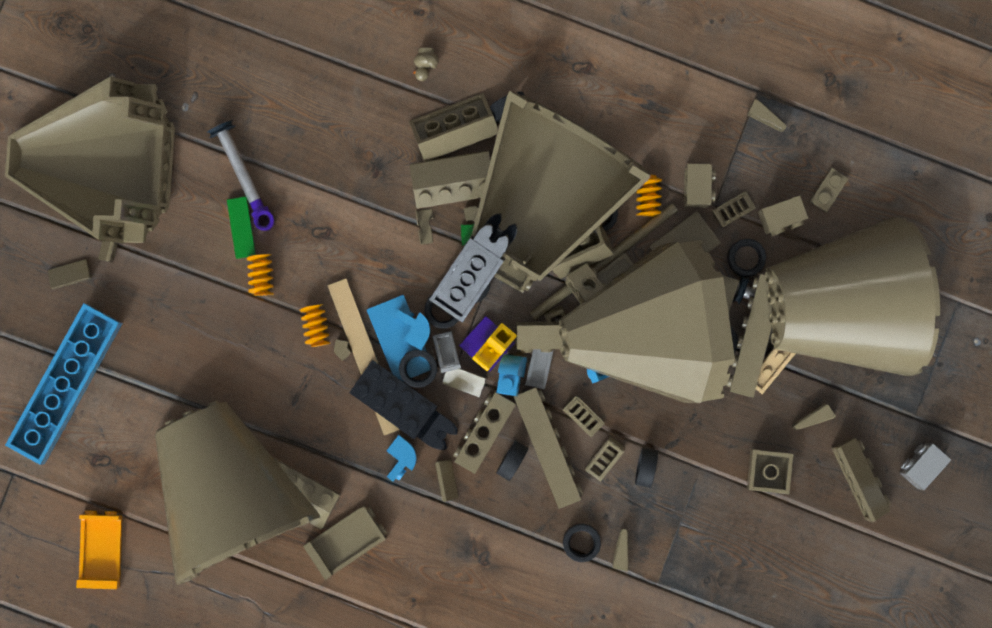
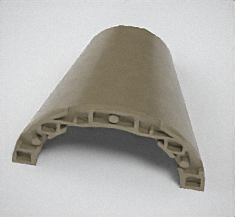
M510 91L506 98L472 236H476L492 215L501 213L502 222L499 225L500 229L506 230L509 225L514 223L518 227L517 235L503 257L510 261L508 265L517 271L521 269L527 273L526 276L531 280L537 281L538 279L541 281L646 183L651 174L630 156L609 145L610 143L570 119L567 120L557 114L558 112L535 100Z
M891 217L766 268L765 282L768 284L769 291L767 293V302L772 305V312L769 313V322L772 325L771 342L774 345V349L903 376H914L921 373L922 367L928 366L937 344L939 328L935 329V316H940V294L935 266L930 267L927 255H931L930 249L915 224L907 222L904 217Z
M216 400L209 403L205 409L190 410L182 414L183 418L172 419L165 423L166 426L156 430L155 440L174 579L177 585L184 584L200 576L199 573L233 555L320 518L319 512L227 402L219 403Z

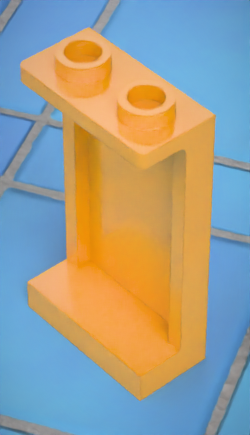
M87 510L85 514L79 515V519H81L79 579L76 582V588L118 589L120 588L122 515H117V511H105V515H98L97 511Z

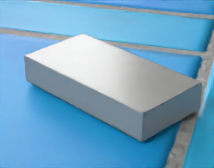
M452 331L434 335L433 341L441 373L460 369L461 366Z
M533 349L525 385L545 389L553 351L541 352V349Z

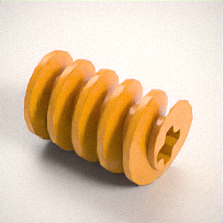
M651 175L648 181L641 186L642 188L637 190V194L642 196L636 198V201L642 204L636 206V209L642 212L636 214V216H655L661 214V211L656 209V207L661 206V203L657 202L656 199L661 198L662 195L657 194L656 191L661 190L662 187L656 185V183L662 182V179L656 175Z
M259 254L247 257V261L253 262L247 266L248 269L253 270L247 274L248 277L253 278V280L248 281V285L254 286L248 292L254 294V296L274 295L273 292L268 291V289L274 287L273 284L268 283L273 277L267 275V273L273 271L272 268L267 267L272 261L266 259V257L272 254Z
M324 304L307 306L300 309L301 313H306V315L301 317V320L307 321V323L302 325V328L309 329L303 333L304 336L310 337V339L305 341V344L311 345V347L331 344L330 341L324 340L329 336L328 333H323V330L327 329L328 326L322 325V322L326 321L327 318L320 316L326 312L323 309H319Z

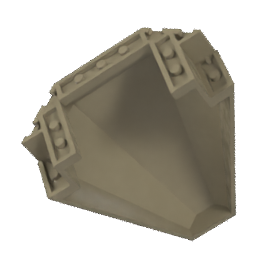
M110 76L9 135L6 147L5 177L98 240L122 244L124 242L144 243L147 233L153 231L159 223L160 215L166 213L169 209L175 127L166 117L168 111L163 100L158 99L156 84H135L131 81Z
M702 240L659 245L560 319L558 333L562 339L561 354L564 360L683 403H701L703 401L723 398V386L728 384L731 374L728 368L729 365H733L735 356L724 278L720 271H715L713 267L715 262L709 252H704Z

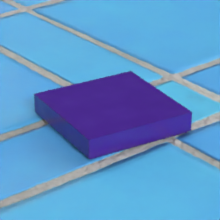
M485 316L459 346L473 358L498 326ZM514 341L508 346V348L503 352V354L498 358V360L492 365L488 372H490L495 367V365L501 360L502 356L512 348V346L515 344Z

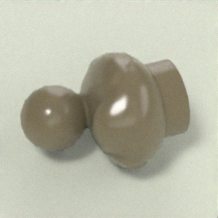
M434 48L418 49V55L414 58V64L418 69L413 74H415L416 79L419 81L427 80L429 73L426 68L432 67L435 69L439 63L437 55L434 54Z

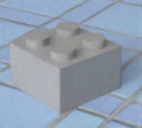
M921 443L914 450L915 455L912 459L908 458L900 466L902 470L899 473L920 490H925L951 461L948 456L932 443H925L924 445Z

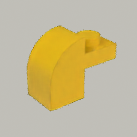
M501 323L472 359L488 371L517 335Z

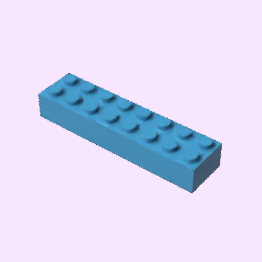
M83 303L5 446L40 465L46 463L123 323Z

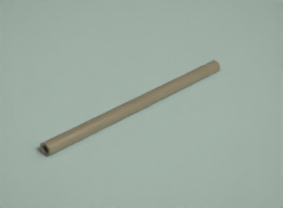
M673 204L669 205L661 211V214L656 215L612 249L614 255L592 264L590 268H594L597 273L677 213V208ZM565 285L532 310L530 315L536 321L572 293L571 290Z

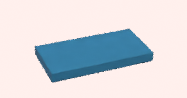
M404 295L367 309L392 374L401 381H403L399 371L401 359L406 353L412 350H419L404 341L411 326L394 317L398 310L403 311V309L410 311ZM414 357L407 364V373L409 377L413 378L430 371V364L423 357Z

